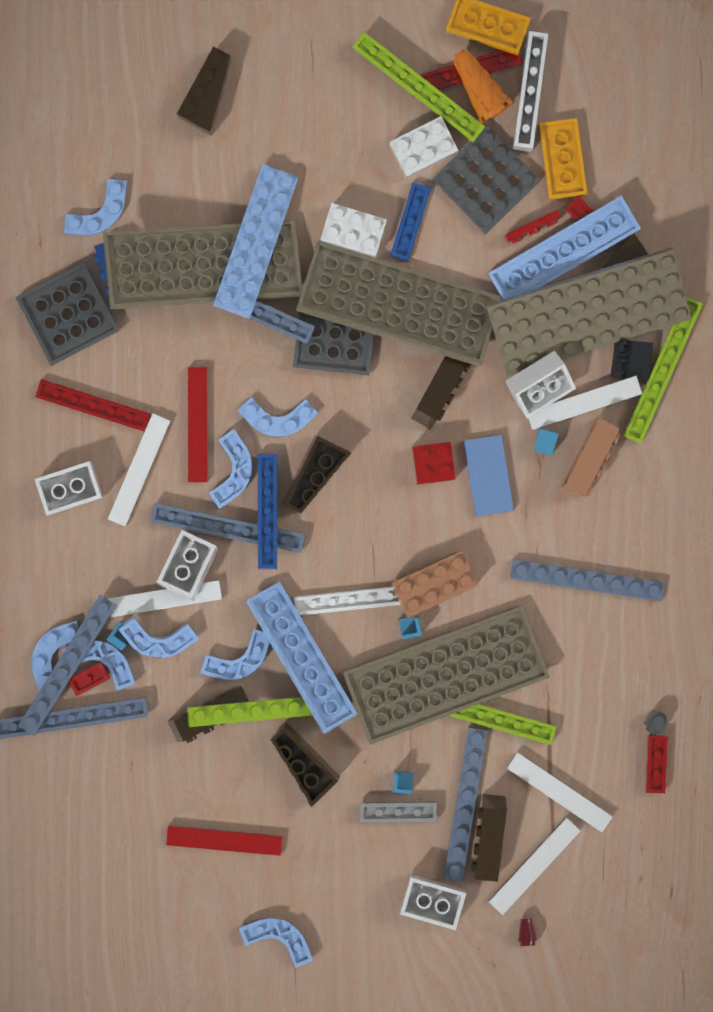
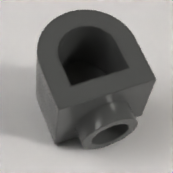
M652 711L648 714L643 724L647 726V731L656 735L657 732L662 734L668 720L662 712Z

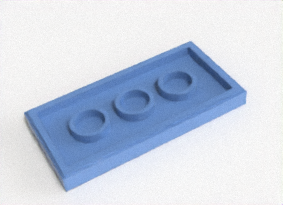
M502 435L463 441L475 516L514 511Z

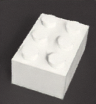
M442 116L389 142V146L406 179L458 154V149Z
M331 203L320 241L376 258L387 219Z
M555 351L505 381L514 400L526 418L531 417L576 389L564 362Z
M92 461L34 479L46 516L104 498Z
M181 530L157 583L194 601L216 556L217 546Z
M410 874L400 907V914L456 930L466 897V890Z

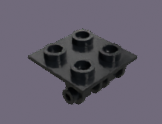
M620 338V341L614 344L610 377L628 379L637 376L638 380L649 381L653 343Z

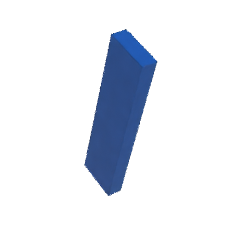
M412 182L390 256L409 261L431 187Z

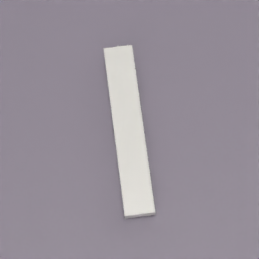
M637 376L548 405L529 417L532 430L641 395L642 391Z
M152 414L108 520L126 527L171 422L170 420Z
M220 581L202 583L194 601L168 589L107 598L116 604L109 618L221 600Z
M392 586L293 597L294 607L299 615L400 605Z
M518 752L507 766L508 770L600 832L604 831L613 817Z
M566 817L488 902L503 915L577 836L580 829Z

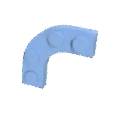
M107 179L106 199L103 207L93 215L66 214L64 233L90 236L100 234L109 229L119 220L124 210L127 181Z
M252 397L238 409V412L256 430L270 436H288L296 433L318 414L306 399L291 413L282 417L270 416Z
M234 429L218 439L232 461L230 477L209 493L219 509L244 491L249 483L252 472L250 453Z
M134 616L118 627V630L136 651L148 657L167 658L174 656L199 639L188 623H185L166 637L149 635Z
M77 620L53 628L44 634L36 644L32 655V671L38 691L41 690L53 670L52 658L59 647L70 643L78 631L79 625Z
M253 629L249 646L244 655L235 660H224L206 654L201 673L223 680H236L248 676L263 662L270 642L263 631Z
M95 640L81 663L89 660L102 661L111 672L117 690L136 684L129 663L122 652L109 643Z
M272 917L262 918L239 927L245 946L263 939L274 938L285 944L295 968L313 961L303 934L297 927L286 920Z

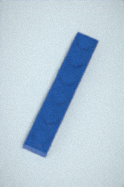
M258 454V569H277V454Z

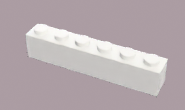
M529 31L527 36L512 148L514 150L529 152L533 150L548 41L547 33Z

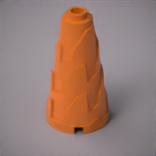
M462 49L454 54V65L463 81L464 88L469 95L471 104L481 124L487 123L486 120L488 119L492 120L514 104L511 98L506 95L504 90L493 80L471 52Z

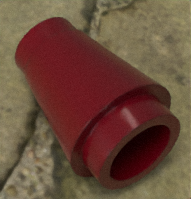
M532 918L520 919L518 938L520 946H535L537 938Z

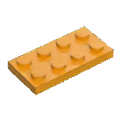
M456 0L446 32L519 55L531 18L477 0Z
M577 118L539 123L549 200L587 195Z

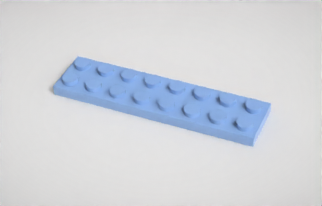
M262 164L213 306L250 319L298 180L297 176Z
M621 195L491 271L488 275L502 299H506L541 288L641 228Z
M278 582L246 600L323 734L357 715L356 710L281 583Z

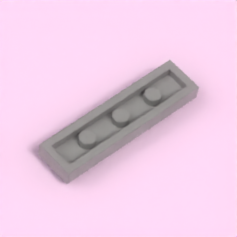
M437 802L360 803V823L437 822Z

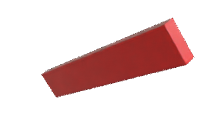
M498 50L476 57L480 65L489 74L523 64L520 52L519 55ZM454 64L420 75L438 90L463 83Z
M188 367V482H208L207 367Z
M43 379L40 380L35 396L48 402L144 432L151 416L150 413Z
M168 825L166 845L281 856L282 836Z

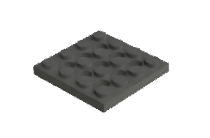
M488 126L484 128L474 142H470L432 179L485 235L541 181ZM484 148H489L492 151L490 158L482 156L481 151ZM469 162H476L479 166L478 170L471 172L468 169ZM497 162L505 164L506 168L503 172L495 170ZM462 175L465 178L464 184H455L454 177ZM512 175L517 176L519 179V183L516 186L508 183V178ZM482 176H490L492 183L487 186L483 185L481 182ZM469 189H476L478 197L475 199L469 198L467 195ZM495 190H504L505 197L497 199L494 195ZM484 202L491 204L492 209L488 213L481 210V204Z
M84 262L16 297L51 366L120 331ZM74 283L81 285V291L78 294L71 292V286ZM57 292L64 294V300L60 303L54 301V294ZM83 300L90 302V308L87 311L80 309L79 305ZM39 301L47 303L45 311H38L37 303ZM65 309L73 311V317L69 320L63 318L62 314ZM92 317H96L99 320V325L96 328H91L88 324L89 319ZM48 318L56 320L54 328L49 329L46 327L45 322ZM74 326H80L82 329V333L78 337H74L71 333ZM63 335L65 338L64 344L56 345L54 342L55 337Z
M299 312V320L313 326H319L322 329V333L318 337L312 335L308 344L296 340L293 368L369 376L374 334ZM333 328H338L341 331V335L337 339L330 336V330ZM352 330H357L360 333V338L356 341L349 338V332ZM311 345H317L320 348L318 355L312 356L308 350ZM331 347H336L339 350V354L335 358H331L328 355V349ZM350 349H355L358 352V357L354 360H350L347 357V351Z

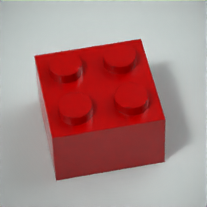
M451 441L412 446L417 485L456 480Z

